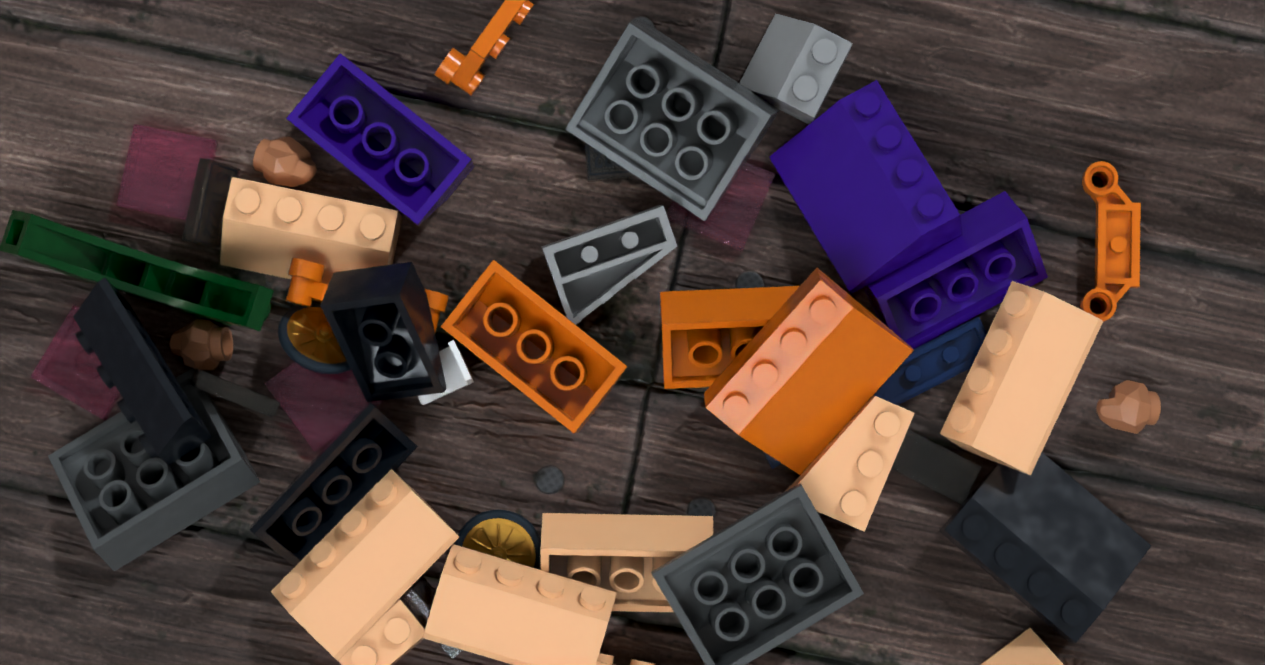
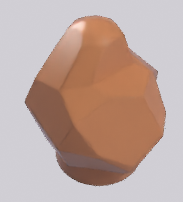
M282 136L274 140L263 139L258 144L254 154L253 167L255 171L263 173L264 178L270 184L295 187L309 182L316 174V164L311 159L310 152L290 136Z
M196 319L174 332L169 343L171 351L183 357L184 365L195 369L214 370L220 361H229L233 354V337L228 327H219L213 321L206 319Z
M1130 380L1114 386L1109 394V398L1099 400L1096 405V412L1101 421L1111 428L1138 434L1146 425H1155L1161 411V402L1158 394L1154 391H1148L1143 383Z

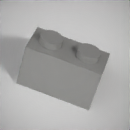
M775 13L739 83L779 110L809 125L815 120L853 43L816 24Z

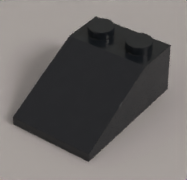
M405 262L333 273L320 306L366 401L373 402L444 393L446 382L428 298L413 263Z

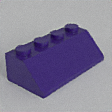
M341 53L286 118L417 226L453 194L474 168L470 157Z
M1006 191L961 214V236L864 287L868 300L879 320L910 345L913 350L1001 303L1012 281L1031 287L1048 278L1028 219Z

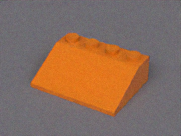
M816 268L704 392L705 408L736 434L801 475L914 350L819 268Z

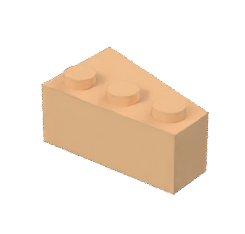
M872 396L784 492L800 483L817 512L865 532L915 413L877 396Z

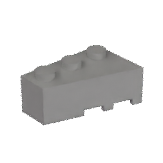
M658 205L541 246L565 316L576 325L628 283L675 249L677 243L664 206Z

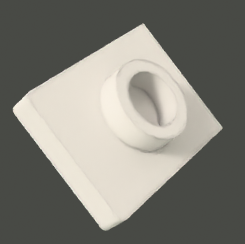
M454 340L448 342L449 347L439 351L446 390L444 393L418 396L422 405L431 403L474 383Z

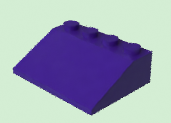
M877 80L837 101L769 156L771 163L850 295L962 235L960 213Z

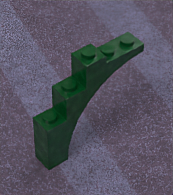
M12 210L0 245V251L94 284H97V282L106 277L120 292L145 301L169 306L215 323L261 331L263 322L267 319L271 310L270 301L274 292L272 289L157 257L30 213Z

